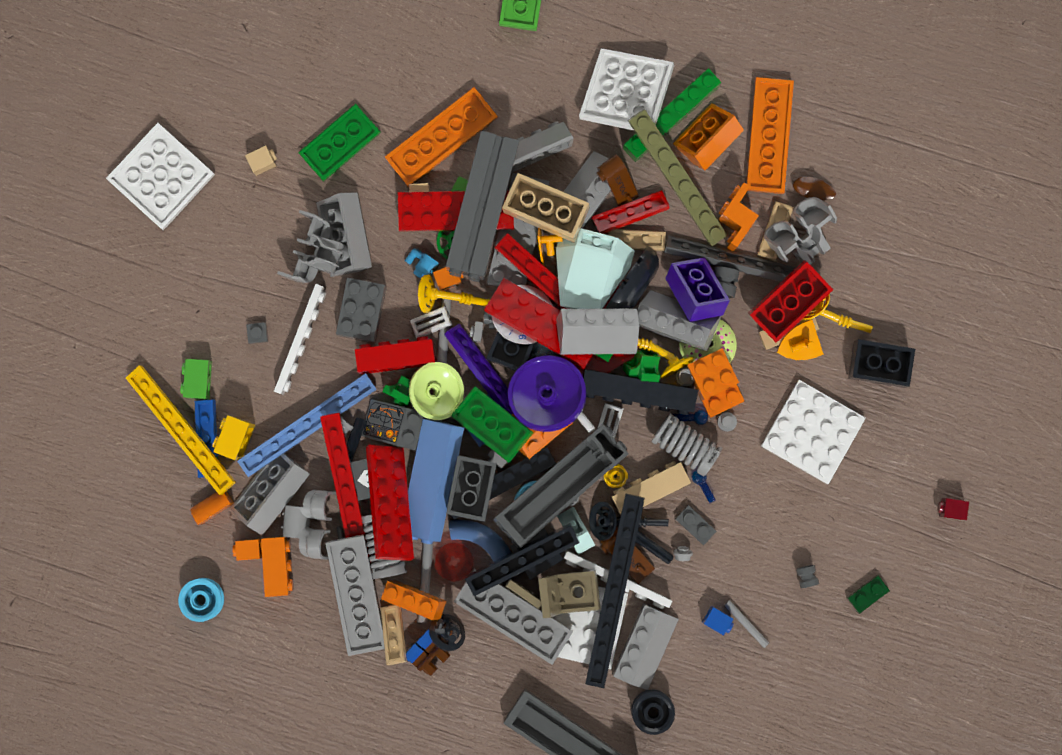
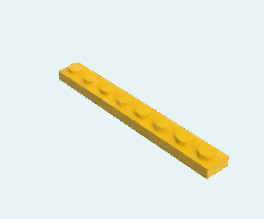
M139 365L126 377L127 381L219 495H223L236 481L144 367Z

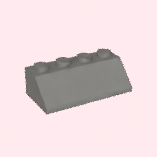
M557 121L548 125L546 130L541 131V129L532 132L530 137L516 139L519 140V146L511 173L571 147L573 136L565 123Z
M594 151L564 190V193L586 201L590 205V209L582 224V229H584L611 192L608 184L605 181L601 182L596 175V172H598L597 167L609 158Z
M338 193L317 202L319 217L325 219L331 227L329 239L344 245L343 255L341 254L337 264L339 268L336 267L335 273L330 274V277L360 272L371 268V258L358 194Z
M651 290L642 300L637 310L639 327L704 351H708L721 316L689 322L677 299Z
M637 309L560 310L556 322L561 355L637 353L639 334Z
M284 453L259 470L231 506L230 510L247 527L263 535L310 474Z
M643 603L614 668L613 677L648 690L679 619Z

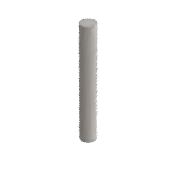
M730 600L724 604L763 648L769 644L766 638Z

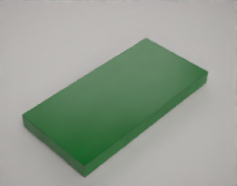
M355 103L298 153L324 182L381 132Z
M476 386L451 415L508 463L533 434L529 428Z

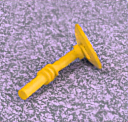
M423 275L418 286V302L423 313H429L433 308L435 300L438 298L485 307L490 301L489 299L474 297L472 294L464 292L440 291L435 288L434 281L430 275Z
M830 294L803 318L804 320H809L821 315L837 322L839 326L842 324V327H852L867 333H871L873 326L852 320L851 317L848 319V316L844 317L842 314L839 316L826 310L830 301Z
M638 338L637 346H639V349L651 350L669 360V366L660 376L662 379L672 375L695 360L694 357L679 359L678 356L675 357L673 353L656 345L652 340L648 341V339Z

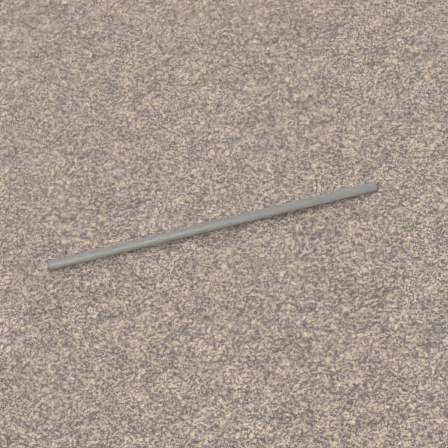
M442 299L441 307L445 306L448 310L447 314L450 316L451 300ZM449 326L439 330L437 362L447 364L448 339L444 334L449 330ZM423 543L420 590L426 593L430 591L433 543ZM418 615L417 622L427 623V618Z

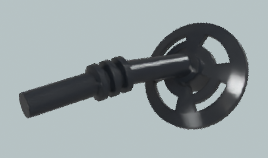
M598 502L593 506L590 513V529L598 540H608L613 536L616 525H619L620 517H616L615 511L609 503ZM597 514L600 515V517L598 518L599 526H597L596 524ZM641 516L639 527H668L669 519L647 518L646 516L642 518Z
M442 614L440 619L432 620L429 626V635L432 642L438 648L444 651H454L462 646L465 640V629L456 617ZM442 619L443 621L439 624L438 629H435L437 622ZM449 619L455 621L458 625L450 622ZM441 634L444 639L448 640V645L440 641L437 636ZM461 634L459 642L455 644V641L459 638V635Z

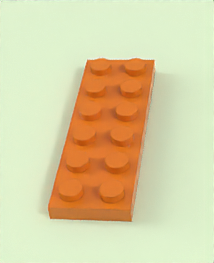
M755 78L746 184L750 186L748 191L775 194L785 193L793 80Z
M473 87L386 155L385 159L409 188V184L417 182L495 121L498 116L476 88Z

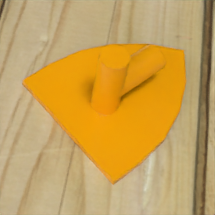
M538 228L540 257L542 265L545 267L543 243H546L547 255L553 256L555 255L553 242H563V238L557 235L542 236V229Z
M813 319L803 322L789 331L781 341L777 353L794 360H808L824 355Z

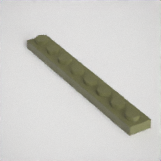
M642 109L627 120L709 245L713 246L726 237V232L646 110Z

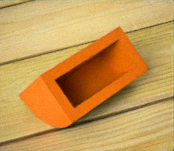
M227 491L223 495L215 492L192 507L190 511L197 525H201L234 504Z

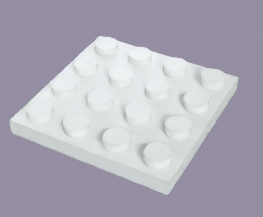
M601 48L579 118L581 120L633 130L627 120L642 109H645L656 126L674 69V62Z
M157 123L106 179L164 230L215 174L165 128Z
M798 380L761 447L825 484H829L866 418Z
M577 586L574 589L575 595L582 597L583 589ZM598 586L601 607L605 588ZM628 593L624 594L609 669L612 668ZM601 609L562 613L552 617L573 631L558 657L585 664L590 663Z

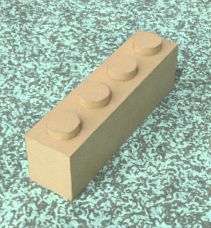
M673 461L665 465V470L659 472L657 469L647 474L649 478L643 481L639 478L630 483L631 487L627 489L621 487L613 491L614 495L611 498L620 516L625 493L645 497L644 507L690 484L691 482L681 462L676 464Z

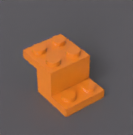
M745 182L741 187L739 185L736 186L729 196L731 201H726L718 212L721 215L718 220L734 230L726 241L729 243L727 249L730 251H734L739 246L759 216L740 203L750 188Z
M723 348L687 365L695 381L693 385L698 390L699 398L709 418L744 402L737 386L739 381Z

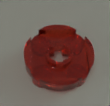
M448 543L438 551L435 558V568L438 574L446 580L454 582L463 580L473 568V555L461 543ZM454 556L455 559L459 558L460 562L457 563L458 567H454V565H449L451 557Z

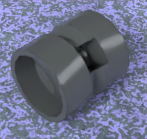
M715 267L714 274L728 298H735L737 287L734 283L738 282L740 271L727 267Z

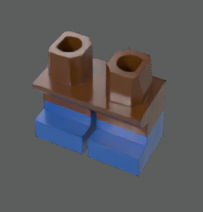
M429 629L406 652L407 661H410L420 672L423 670L430 676L438 669L431 661L435 656L443 663L450 657L448 651L438 648L432 642Z

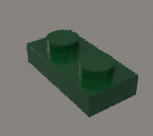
M876 575L848 596L847 599L857 613L860 614L890 592V590L879 575Z

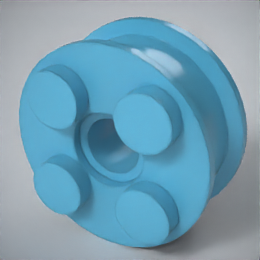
M209 578L192 580L180 591L178 599L179 608L183 615L192 621L204 622L218 615L223 608V590L217 582ZM199 594L206 598L204 605H200L197 602Z

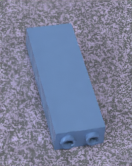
M423 419L408 489L413 540H418L419 538L425 544H432L433 541L441 542L464 427L430 419Z

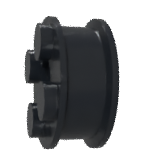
M649 689L636 696L632 703L631 715L635 725L642 732L657 735L671 727L675 719V708L665 693ZM651 707L658 709V714L654 717L648 715V710Z

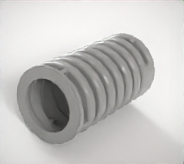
M671 413L666 417L651 441L653 444L660 443L659 447L661 449H664L669 443L666 448L667 453H671L676 446L672 453L673 457H677L682 450L678 460L683 461L687 456L684 464L689 465L694 459L690 468L694 470L698 466L697 473L703 477L711 469L723 449L722 447L716 448V443H709L708 438H703V435L700 433L697 434L695 429L691 430L689 425L685 426L683 421L679 422V419Z
M372 515L361 517L364 526H367L364 527V532L368 533L365 535V539L371 540L366 543V546L373 547L368 549V554L372 555L375 554ZM375 555L369 557V561L374 562L370 565V568L373 570L372 579L407 573V570L404 568L405 561L375 559Z

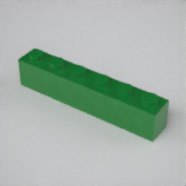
M709 68L659 113L656 127L663 137L719 88L721 81ZM637 134L623 146V150L635 163L648 152Z

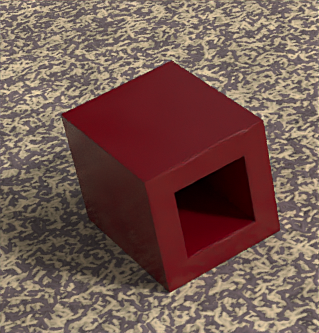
M942 498L938 503L937 509L938 513H940L939 517L967 521L969 501Z

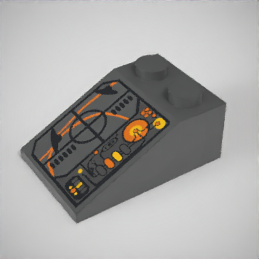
M371 399L362 436L416 451L422 421L426 418L421 416L416 410Z

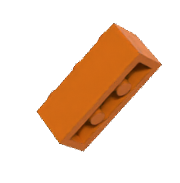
M287 537L262 538L261 548L265 597L290 595L294 588L293 579H290L289 571H292V561L288 560V552H291L290 540H287Z
M397 580L387 581L381 597L384 601L430 620L440 619L446 604V600Z

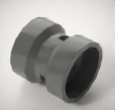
M815 565L796 569L797 575L801 576L800 588L819 584L818 578L813 575L816 571Z

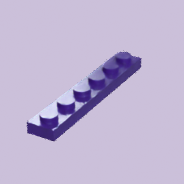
M460 324L448 330L444 334L490 397L512 415L513 412L508 400V388Z

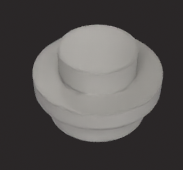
M687 367L679 369L676 373V381L679 385L687 387L694 382Z
M726 412L719 416L717 423L721 430L728 432L736 427L737 419L732 413Z
M679 546L673 551V554L678 561H689L693 552L689 550V547Z

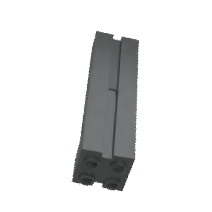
M481 131L446 263V270L449 271V275L461 277L462 274L467 275L468 280L479 282L480 279L484 280L519 140Z
M601 425L493 519L518 549L525 545L606 472L615 467L628 455L627 447L623 442H617L613 438L615 434L610 427Z
M527 689L523 690L503 721V724L549 755H623Z

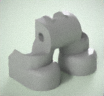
M816 197L804 199L793 211L798 222L806 229L807 233L803 237L799 238L794 226L787 221L774 223L764 233V239L769 247L785 262H788L786 255L792 251L801 263L806 260L811 265L815 262L814 256L821 253L824 255L830 249L822 234L821 227L828 221L836 223L837 217L829 204Z
M299 210L300 214L311 220L307 239L297 238V241L305 245L315 246L314 255H306L293 250L292 253L296 254L299 258L293 275L280 271L277 274L292 281L308 283L315 278L318 270L329 274L335 273L336 267L339 268L337 264L341 254L343 255L344 245L329 239L331 227L325 219Z
M312 490L305 495L303 507L285 505V513H282L284 515V523L281 526L283 528L282 536L299 538V550L306 557L328 560L327 555L321 554V541L324 534L330 533V530L309 528L310 519L332 521V518L325 515V502L330 494L337 495L336 491Z

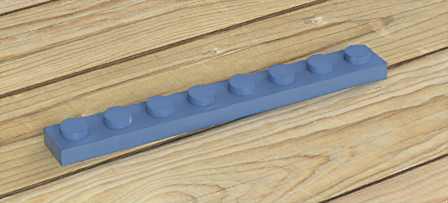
M365 373L237 462L245 474L250 477L322 428L320 416L340 412L341 415L377 389Z

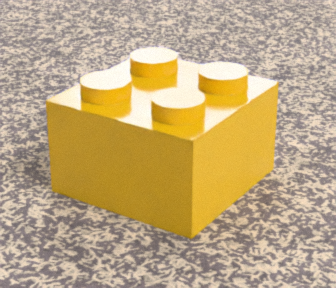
M227 415V418H223L220 424V429H222L220 436H217L213 442V447L215 448L213 452L233 460L241 459L244 456L255 424Z

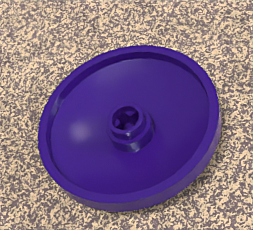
M540 356L527 361L514 373L508 387V400L513 414L523 425L536 431L551 432L570 425L580 415L586 401V386L580 371L568 360L557 356Z

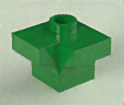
M637 349L633 359L624 362L623 371L629 377H637L641 381L659 382L658 366L660 356L651 350Z
M401 376L397 384L393 386L385 385L382 392L395 398L393 402L404 407L407 404L409 406L411 403L409 397L411 380Z

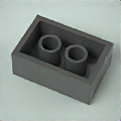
M347 278L336 335L376 343L387 287L383 284Z
M458 456L446 514L485 522L497 463Z

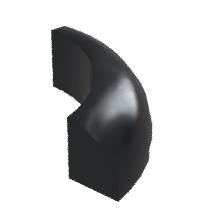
M647 246L626 276L628 282H622L606 306V309L634 308L659 269V258L651 247Z

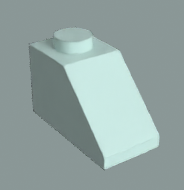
M574 507L557 516L562 526L569 523L572 524L580 540V543L574 546L578 555L595 546Z

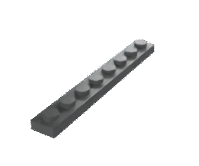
M669 235L666 242L665 253L689 258L690 260L706 258L710 265L736 269L740 272L760 276L765 279L781 282L796 268Z

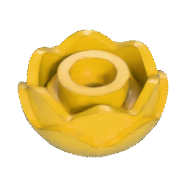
M619 464L604 474V480L611 488L624 486L628 479L627 471Z

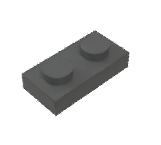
M689 505L675 518L703 546L717 532Z

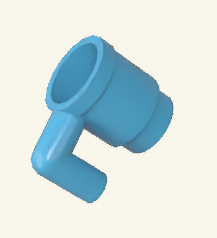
M413 248L404 260L411 265L415 258L419 259L413 274L420 279L423 275L431 276L439 265L436 260L416 248Z

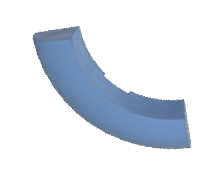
M448 520L451 540H467L478 544L486 550L493 562L511 553L504 540L489 527L471 520Z

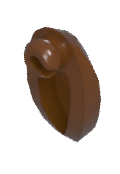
M800 177L793 182L795 191L806 198L816 197L820 200H828L836 196V191L829 184L815 177Z

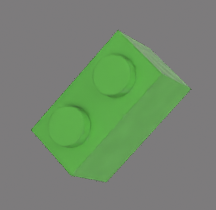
M185 359V363L182 364L184 382L181 383L180 392L184 398L210 400L212 361Z

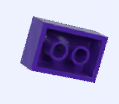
M706 258L671 263L665 279L689 322L723 316L730 300Z

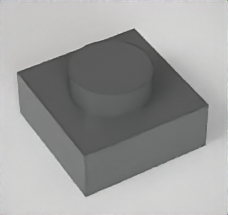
M266 322L246 325L248 344L268 342Z

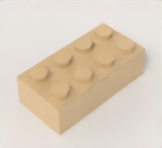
M518 173L502 209L505 214L574 243L590 209V205L586 201Z

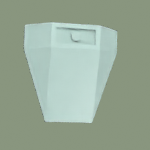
M582 228L574 243L563 238V242H558L556 247L560 306L570 309H602L630 270L635 250L619 238Z

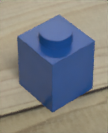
M713 606L710 607L702 621L703 624L723 636L725 633H729L734 625L732 623L733 618Z

